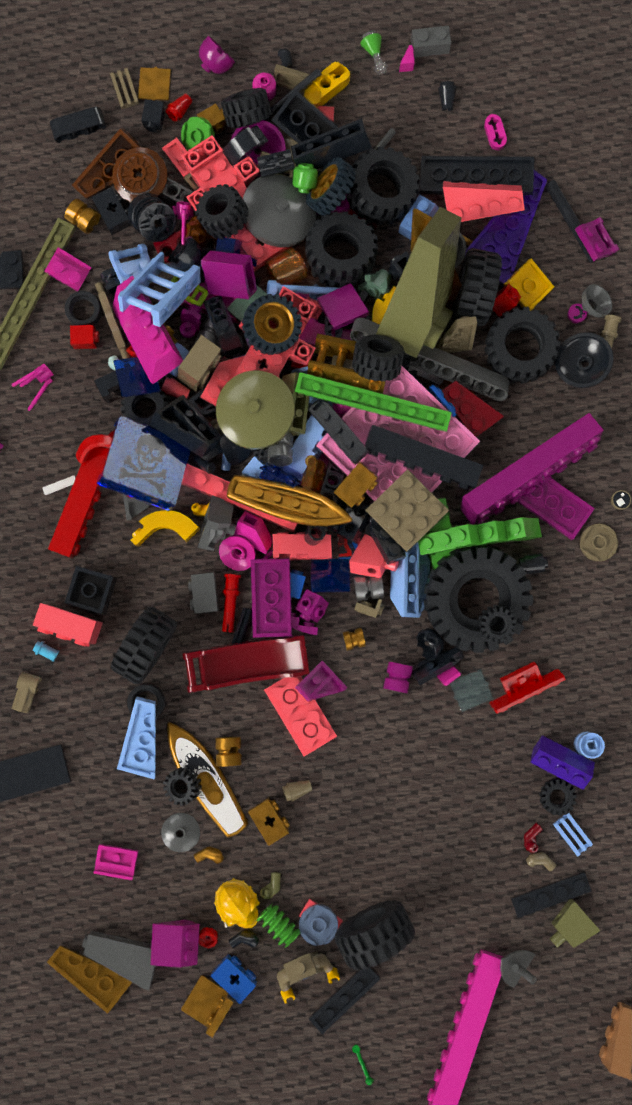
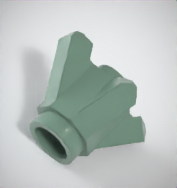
M380 269L376 273L366 274L365 282L358 285V292L361 293L364 290L374 297L375 300L377 298L382 300L384 294L389 293L391 275L384 269Z

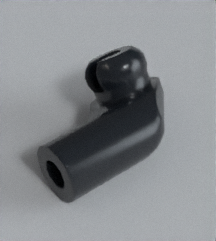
M246 930L239 932L228 940L232 948L237 947L241 943L250 945V947H256L259 943L257 935Z

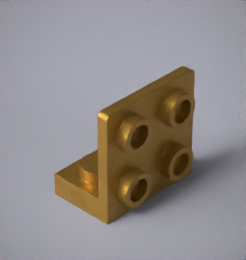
M201 975L181 1010L207 1027L206 1034L213 1038L232 1006L234 998L220 985Z

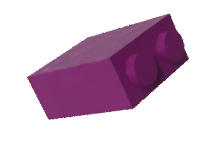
M209 251L201 260L205 285L209 295L249 300L256 292L257 286L251 255Z

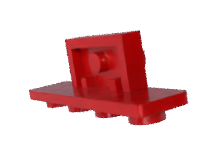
M532 662L500 678L506 694L491 701L490 706L496 714L504 712L516 704L523 703L534 695L541 694L552 686L559 685L560 682L566 680L565 676L558 669L541 676L537 664Z

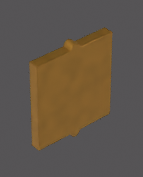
M157 67L140 68L138 99L169 101L171 69H159Z

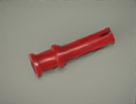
M224 574L226 583L223 590V595H225L223 632H227L228 624V632H234L236 597L240 594L238 586L242 575Z

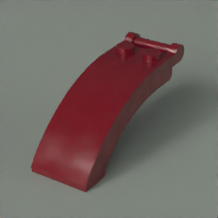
M304 635L240 642L182 653L183 659L186 662L189 683L187 686L188 692L212 690L268 679L293 678L309 674ZM197 657L201 678L200 684L196 683L193 658Z

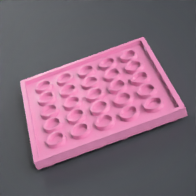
M403 366L397 378H393L390 381L386 380L384 395L448 411ZM351 408L342 417L343 421L363 444H365L372 425L465 458L480 442L452 415L447 432L356 408ZM328 433L316 444L347 476L355 468L356 465L352 463ZM367 454L361 462L378 476L376 479L378 484L371 492L367 490L365 493L375 501L407 468L403 467L404 464L396 461V464L386 461L382 455L378 454L375 457ZM408 469L431 493L442 482L439 476L433 475L429 477L422 474L420 469Z

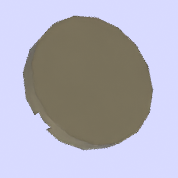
M594 524L587 527L579 539L582 553L593 561L610 559L618 548L615 531L604 524Z

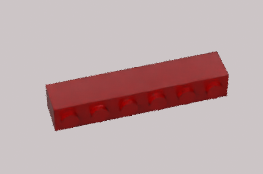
M105 447L92 448L86 461H83L48 550L72 559L74 555H78L81 545H79L80 539L85 537L88 527H86L87 521L93 518L95 512L93 506L95 502L100 500L102 494L100 488L102 484L105 485L107 482V470L109 466H113L115 461L112 450Z

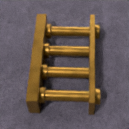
M317 333L314 353L318 354L317 361L309 360L307 374L383 394L386 381L368 380L358 375L353 369L343 367L345 358L353 360L356 341ZM326 356H338L335 366L324 363Z

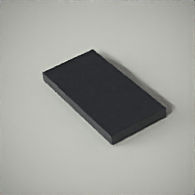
M62 744L0 761V802L71 782Z

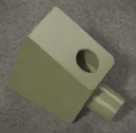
M569 899L551 924L558 931L549 939L557 948L566 940L574 948L598 933L600 929L574 900Z

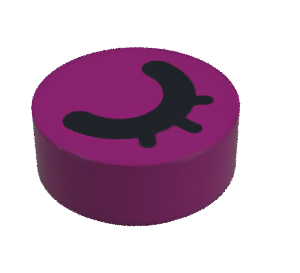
M573 304L569 308L567 316L571 322L581 323L586 318L587 312L583 310L582 304Z

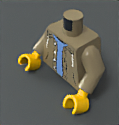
M317 951L284 964L283 969L277 973V980L284 1003H287L286 1000L290 997L295 1000L291 985L323 971L327 974L328 982L332 984L333 978L340 980L338 969L332 966L324 954H318Z

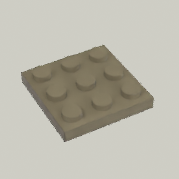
M407 469L366 509V512L408 552L449 510Z

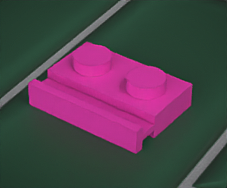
M58 247L44 272L70 288L79 291L92 267Z
M99 844L93 874L133 880L139 850Z

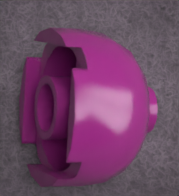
M210 36L205 38L200 45L199 57L203 62L201 66L208 73L212 71L216 74H224L233 67L235 61Z

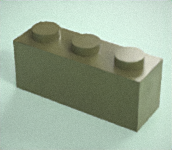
M296 372L282 376V381L290 389L295 403V417L289 433L293 436L305 434L309 396L295 393L299 373Z

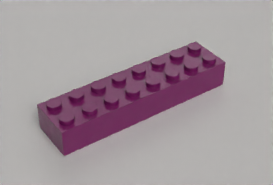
M590 413L586 414L463 496L460 510L472 525L486 523L491 515L494 513L495 515L500 514L504 511L506 505L509 503L513 505L520 500L521 495L534 491L537 484L546 483L552 478L551 475L556 472L559 474L567 468L569 463L579 461L583 457L582 454L594 451L598 447L597 443L601 440L604 430Z

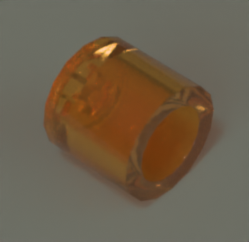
M291 247L265 261V266L271 279L276 280L280 285H295L308 276L304 260L298 251Z

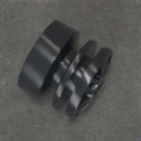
M142 193L136 196L129 205L128 219L130 224L147 240L161 242L173 233L176 226L175 213L158 196L151 193Z

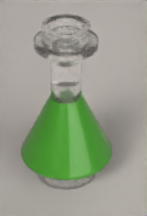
M368 31L362 36L361 46L373 56L376 65L373 70L377 75H381L387 71L388 67L387 63L382 62L380 56L382 36L376 33V31Z

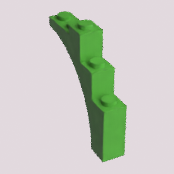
M521 517L508 521H492L478 525L467 524L429 533L422 537L418 543L420 555H428L479 545L540 538L542 535L538 518Z

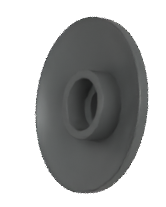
M173 814L165 820L162 826V840L172 851H189L197 844L200 838L199 824L189 814ZM178 830L183 831L184 835L182 837L177 836Z

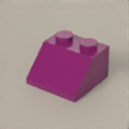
M189 920L153 923L150 965L168 967L197 965L199 924Z

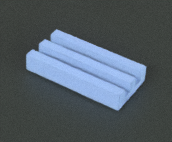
M569 813L553 823V826L576 856H579L581 852L587 850L586 848L593 845ZM568 818L571 824L575 827V829L584 839L586 844L583 845V843L579 840V838L576 836V834L573 832L570 826L566 823L565 819ZM560 823L563 824L580 848L578 850L560 828Z

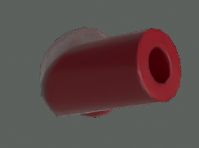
M537 823L524 834V847L530 853L537 852L536 836L543 830Z

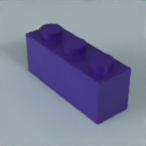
M543 735L535 745L530 763L582 790L592 779L595 762Z

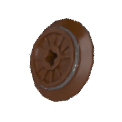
M135 147L125 151L117 159L113 167L112 180L115 190L120 196L132 202L136 196L142 193H151L159 196L167 183V169L165 162L157 152L148 148ZM136 172H141L142 177L136 176Z

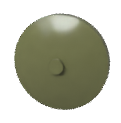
M247 371L233 377L223 387L217 399L216 416L221 430L233 443L247 449H264L275 445L287 435L294 421L295 403L290 389L279 377L265 371Z

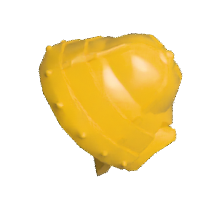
M233 878L223 883L215 892L214 902L217 913L222 921L228 926L237 924L242 928L254 927L257 924L258 918L256 906L260 903L257 899V894L244 880L241 881Z

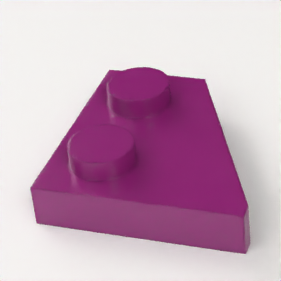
M321 661L295 688L307 701H312L343 692L347 689V686Z

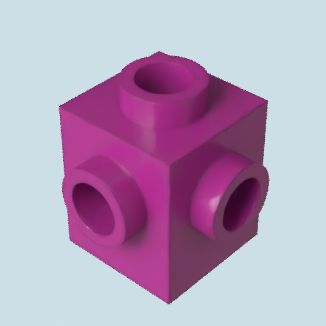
M306 589L302 598L299 599L295 610L300 613L299 617L306 622L312 620L318 623L329 603L322 596Z

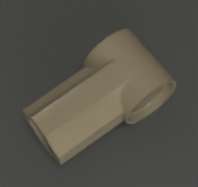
M25 672L20 674L17 681L18 690L12 709L29 713L34 695L39 690L37 687L39 682L42 681L41 677Z

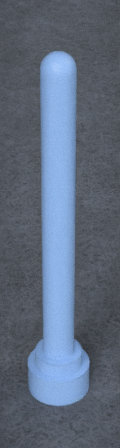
M268 280L267 294H272L273 296L279 294L283 286L295 293L325 295L339 289L338 287L280 285L276 280Z

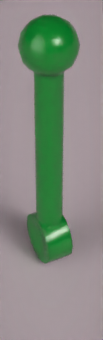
M354 1045L352 1051L358 1057L366 1077L365 1082L367 1085H372L373 1079L369 1076L359 1052L360 1047Z

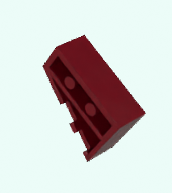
M454 381L442 390L445 400L452 403L456 409L455 417L475 437L504 417L457 381Z

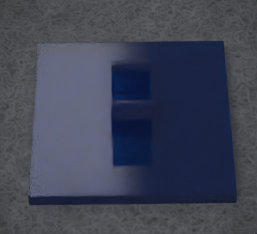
M138 357L113 361L122 397L160 392L158 381L154 384L150 382Z
M349 559L311 560V593L350 592Z

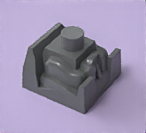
M212 495L202 522L197 548L214 551L215 544L220 539L224 540L226 534L234 535L236 524L231 523L234 506Z

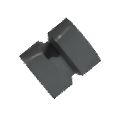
M288 432L281 441L268 447L267 461L270 465L284 467L293 462V435Z

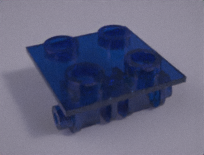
M265 465L259 468L263 470L259 476L262 479L274 480L276 482L280 480L281 483H285L292 488L301 484L297 482L298 478L289 473L287 475L281 473V469L277 466Z

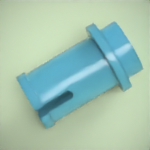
M37 641L33 648V651L36 652L35 655L40 654L53 662L59 653V650L44 644V641Z

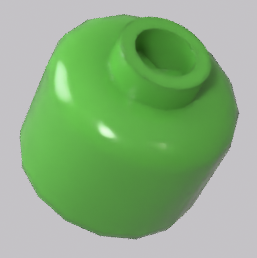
M299 163L294 168L292 184L295 188L299 189L298 192L310 193V190L316 188L317 169L314 168L313 164Z

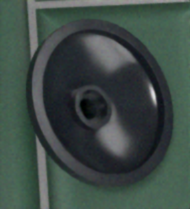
M585 332L575 334L566 339L561 344L558 350L559 355L555 360L557 373L566 384L575 388H590L600 384L607 378L612 370L614 357L611 346L603 337ZM584 362L589 363L587 367L582 366Z

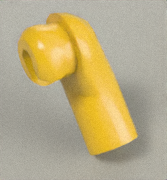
M209 503L207 505L193 504L191 507L193 514L205 517Z

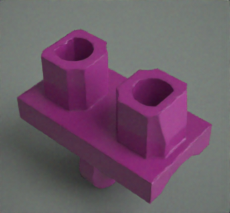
M191 304L188 310L183 308L180 334L183 337L192 338L194 335L197 337L201 330L200 313L202 308L200 306Z

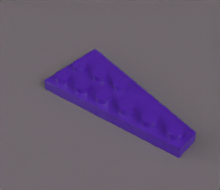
M535 170L533 195H523L525 210L494 216L465 252L466 256L469 249L475 248L498 253L502 258L499 284L503 287V284L513 275L547 179Z

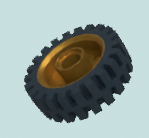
M340 157L334 158L332 161L330 160L327 165L323 166V170L318 172L316 188L307 193V205L320 215L326 216V214H330L331 211L336 209V206H340L342 200H345V195L349 194V188L353 186V181L355 180V169Z
M272 294L263 295L253 301L245 311L242 319V331H245V339L248 338L249 345H253V349L256 351L260 350V353H268V355L280 354L292 347L298 340V336L301 334L300 328L302 327V322H300L301 315L297 314L298 309L292 306L294 304L292 301H286V297L283 296L281 298L278 294L274 296ZM268 321H273L276 328H271Z

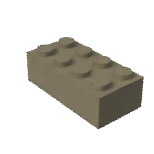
M201 335L178 367V380L195 392L198 389L203 390L208 382L209 374L213 375L220 363V358L222 357L220 355L221 348Z

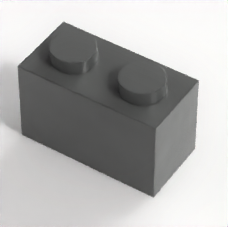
M449 26L413 29L410 41L413 46L414 57L449 54L451 47Z
M215 573L191 575V580H188L189 591H192L193 599H190L191 610H194L195 614L219 612Z

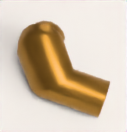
M211 846L194 854L197 863L208 858L219 864L224 859L222 852Z

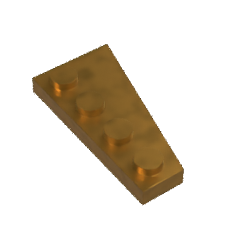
M62 945L59 946L47 961L50 966L107 1014L132 983L98 962Z

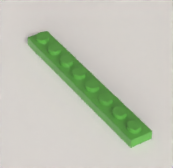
M301 372L299 373L295 393L447 432L452 413Z

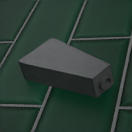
M91 931L88 936L85 935L82 947L85 948V956L145 990L151 988L156 966L150 965L152 944Z

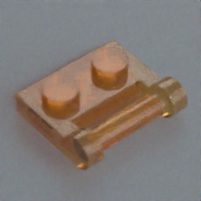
M309 455L305 459L307 470L306 475L304 474L302 477L301 485L303 490H312L318 493L326 465L323 461L317 460L315 456Z

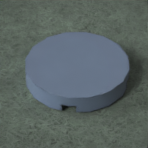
M315 904L309 906L303 911L299 919L301 936L312 945L328 944L335 938V933L338 929L336 914L325 905Z

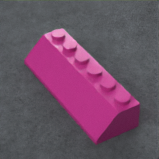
M131 276L117 286L112 309L150 382L154 384L183 362V358L164 324L161 327L153 325V317L150 312L131 304L124 312L120 311L118 295L135 279ZM141 293L137 297L139 300L152 304L150 298L145 294Z

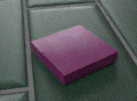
M351 283L317 298L319 306L334 330L353 323L357 318H364L369 315L368 309Z

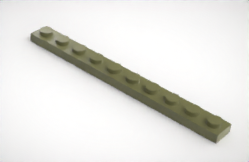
M60 218L57 219L0 326V371L51 277L44 272L58 247L65 251L76 230L74 225Z

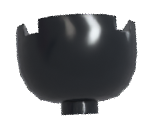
M188 236L184 239L186 241L184 245L179 243L167 259L169 263H166L167 266L184 272L188 271L193 265L201 268V260L203 259L202 247L192 236Z

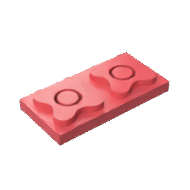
M302 677L283 678L264 691L303 756H306L337 737L316 700L307 701L295 688L303 680Z

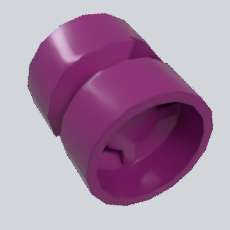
M388 662L387 673L389 676L385 678L383 688L408 694L410 683L407 679L411 677L413 667Z

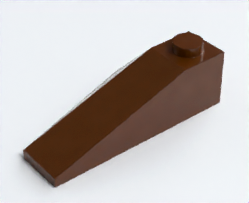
M120 128L72 186L82 196L88 198L113 184V167L117 159L125 151L141 147L140 144L124 128Z

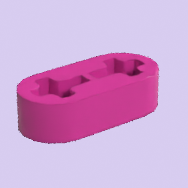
M491 114L486 118L484 128L491 148L501 150L507 142L506 133L501 118L498 115ZM491 120H493L494 123L497 122L495 126L496 130L493 129L492 125H489ZM496 134L498 136V139L502 140L501 144L499 145L497 142H494L496 139Z

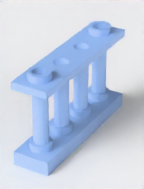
M160 252L119 293L120 311L124 312L131 304L150 312L153 317V325L161 327L201 282L200 267L193 265L185 272L174 269L164 263V253ZM163 271L181 279L174 283L158 275ZM153 282L170 290L168 293L163 294L147 286ZM142 293L159 300V302L152 305L137 299V297Z

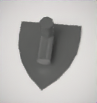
M517 950L501 958L500 971L504 982L514 988L522 976L529 983L534 984L537 978L527 970V967L536 954L528 950Z

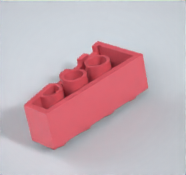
M443 181L446 209L461 217V222L525 210L522 186L487 185L485 183L468 184L466 182L450 183Z

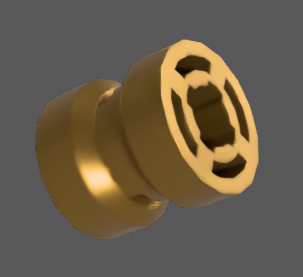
M362 628L355 629L354 633L349 631L343 632L347 651L352 650L356 646L360 648L366 646Z

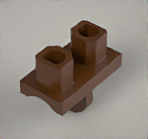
M197 216L192 217L190 222L187 223V235L185 238L192 236L198 243H203L206 237L216 239L207 233L198 221Z

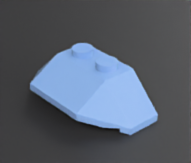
M417 542L408 552L403 549L406 557L399 561L397 570L395 572L391 571L390 599L401 617L420 618L421 612L425 609L424 600L426 595L424 594L425 584H429L430 581L428 578L430 574V559L428 555H420L419 543Z

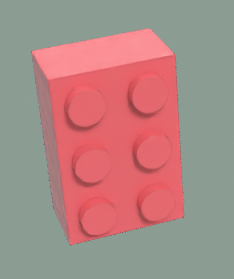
M40 603L33 626L38 627L37 631L51 635L57 633V638L69 641L75 639V644L89 647L90 644H96L103 622Z

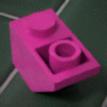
M245 511L238 520L233 536L244 537L252 544L254 549L267 554L273 544V539L263 519Z

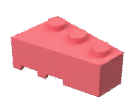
M305 532L273 534V558H290V560L332 559L331 535L326 532L321 542L312 546L305 541ZM317 532L316 534H311L314 538H319Z

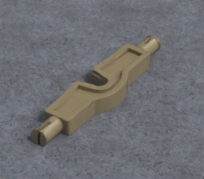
M98 282L95 284L117 347L120 350L123 361H130V355L126 352L128 348L120 327L116 322V317L103 283Z

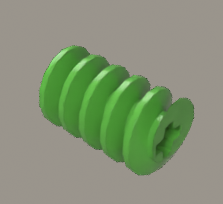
M270 904L258 916L257 921L264 919L262 927L269 925L267 933L269 934L274 931L273 939L280 937L278 945L285 943L286 948L298 937L300 930H293L295 924H288L289 917L283 918V911L277 913L279 906L271 907L272 904Z

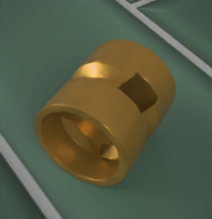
M76 198L67 207L64 218L71 224L77 225L84 233L90 234L93 231L92 227L99 223L101 215L96 210L88 208L87 204Z
M241 737L216 738V750L219 751L216 755V766L242 765L241 753L238 752L241 748Z

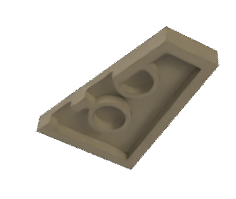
M464 316L456 319L435 348L447 353L472 350L477 327L476 316Z

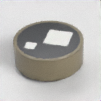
M617 491L611 497V504L617 510L626 509L631 504V496L626 491Z

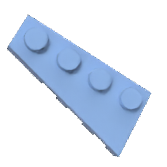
M136 697L117 767L118 770L155 779L156 701Z

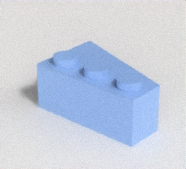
M312 414L306 423L305 434L299 435L293 443V462L283 467L284 472L301 482L304 481L323 453L316 444L327 434Z

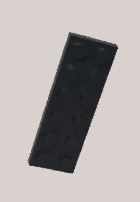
M422 156L420 194H444L443 181H448L450 183L522 186L523 195H533L534 157Z

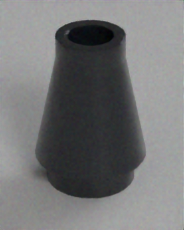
M444 81L440 83L438 88L442 111H446V109L452 111L456 86L453 81Z

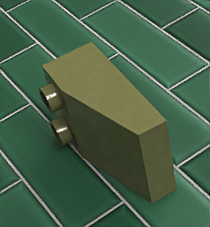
M442 207L438 209L418 237L376 332V335H384L395 339L404 347L405 353L417 358L424 345L434 349L454 312L445 306L452 293L461 217Z

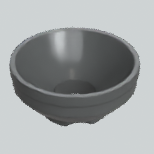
M591 284L582 293V308L589 315L601 318L612 311V300L603 287Z

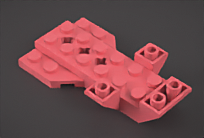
M213 135L181 155L193 180L199 187V189L186 197L195 211L197 210L196 204L199 203V198L203 197V193L205 191L208 192L209 188H215L220 184L222 186L227 184L229 187H234L243 198L248 185L260 173V170L250 156L235 164L233 168ZM243 224L244 228L238 230L236 235L233 234L230 238L225 237L221 239L219 246L220 252L251 255L254 272L291 248L274 247L265 243L263 246L261 244L257 245L258 239L246 229L245 224Z
M283 286L278 295L281 298L283 296L286 297V301H292L294 303L292 306L294 308L297 307V314L301 315L300 322H302V327L300 330L302 333L317 305ZM241 321L239 328L242 330L243 323ZM268 321L269 326L275 329V323ZM299 338L292 347L280 354L260 353V350L256 351L253 349L254 346L251 345L245 356L218 364L200 398L216 406L221 390L233 377L243 372L254 370L269 372L279 377L287 360L307 365L316 348ZM263 361L267 368L260 369L258 362L261 363Z

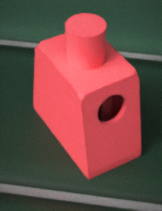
M364 534L350 559V572L380 578L386 569L395 572L399 561L388 565L373 538Z

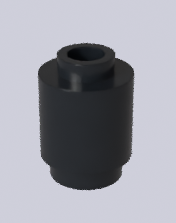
M542 553L524 555V557L519 558V564H521L527 574L545 572V568H548L547 556L543 557Z

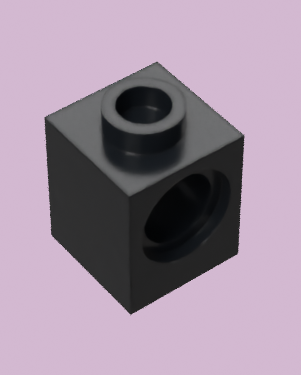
M145 99L141 121L146 130L150 132L162 131V121H164L166 111L164 102Z

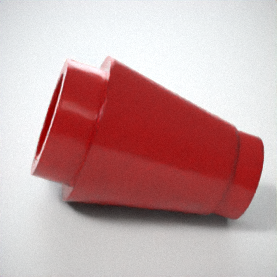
M184 94L167 106L166 114L175 122L181 120L192 103V99L189 95Z

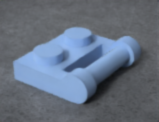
M144 243L130 249L109 251V259L120 283L131 276L136 278L151 262ZM138 254L141 257L140 259L131 260L123 263H120L119 259L126 258Z

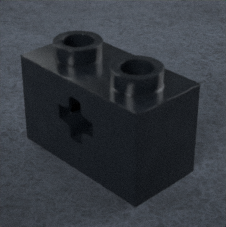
M112 187L92 197L111 235L131 226L128 219V209H123L121 205L123 200L118 192L115 193Z

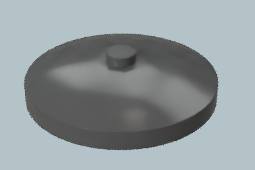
M270 175L263 178L260 177L248 186L242 198L249 212V216L246 217L248 219L247 223H245L248 230L261 242L280 248L295 246L304 241L310 227H313V223L316 221V212L306 203V196L308 194L298 192L299 189L295 188L292 184L293 179L287 176Z

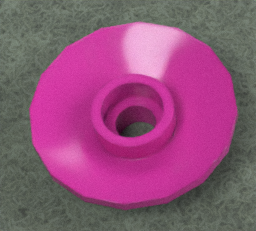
M237 535L229 536L219 546L220 559L232 570L244 571L250 568L251 560H254L256 557L254 547L244 537Z

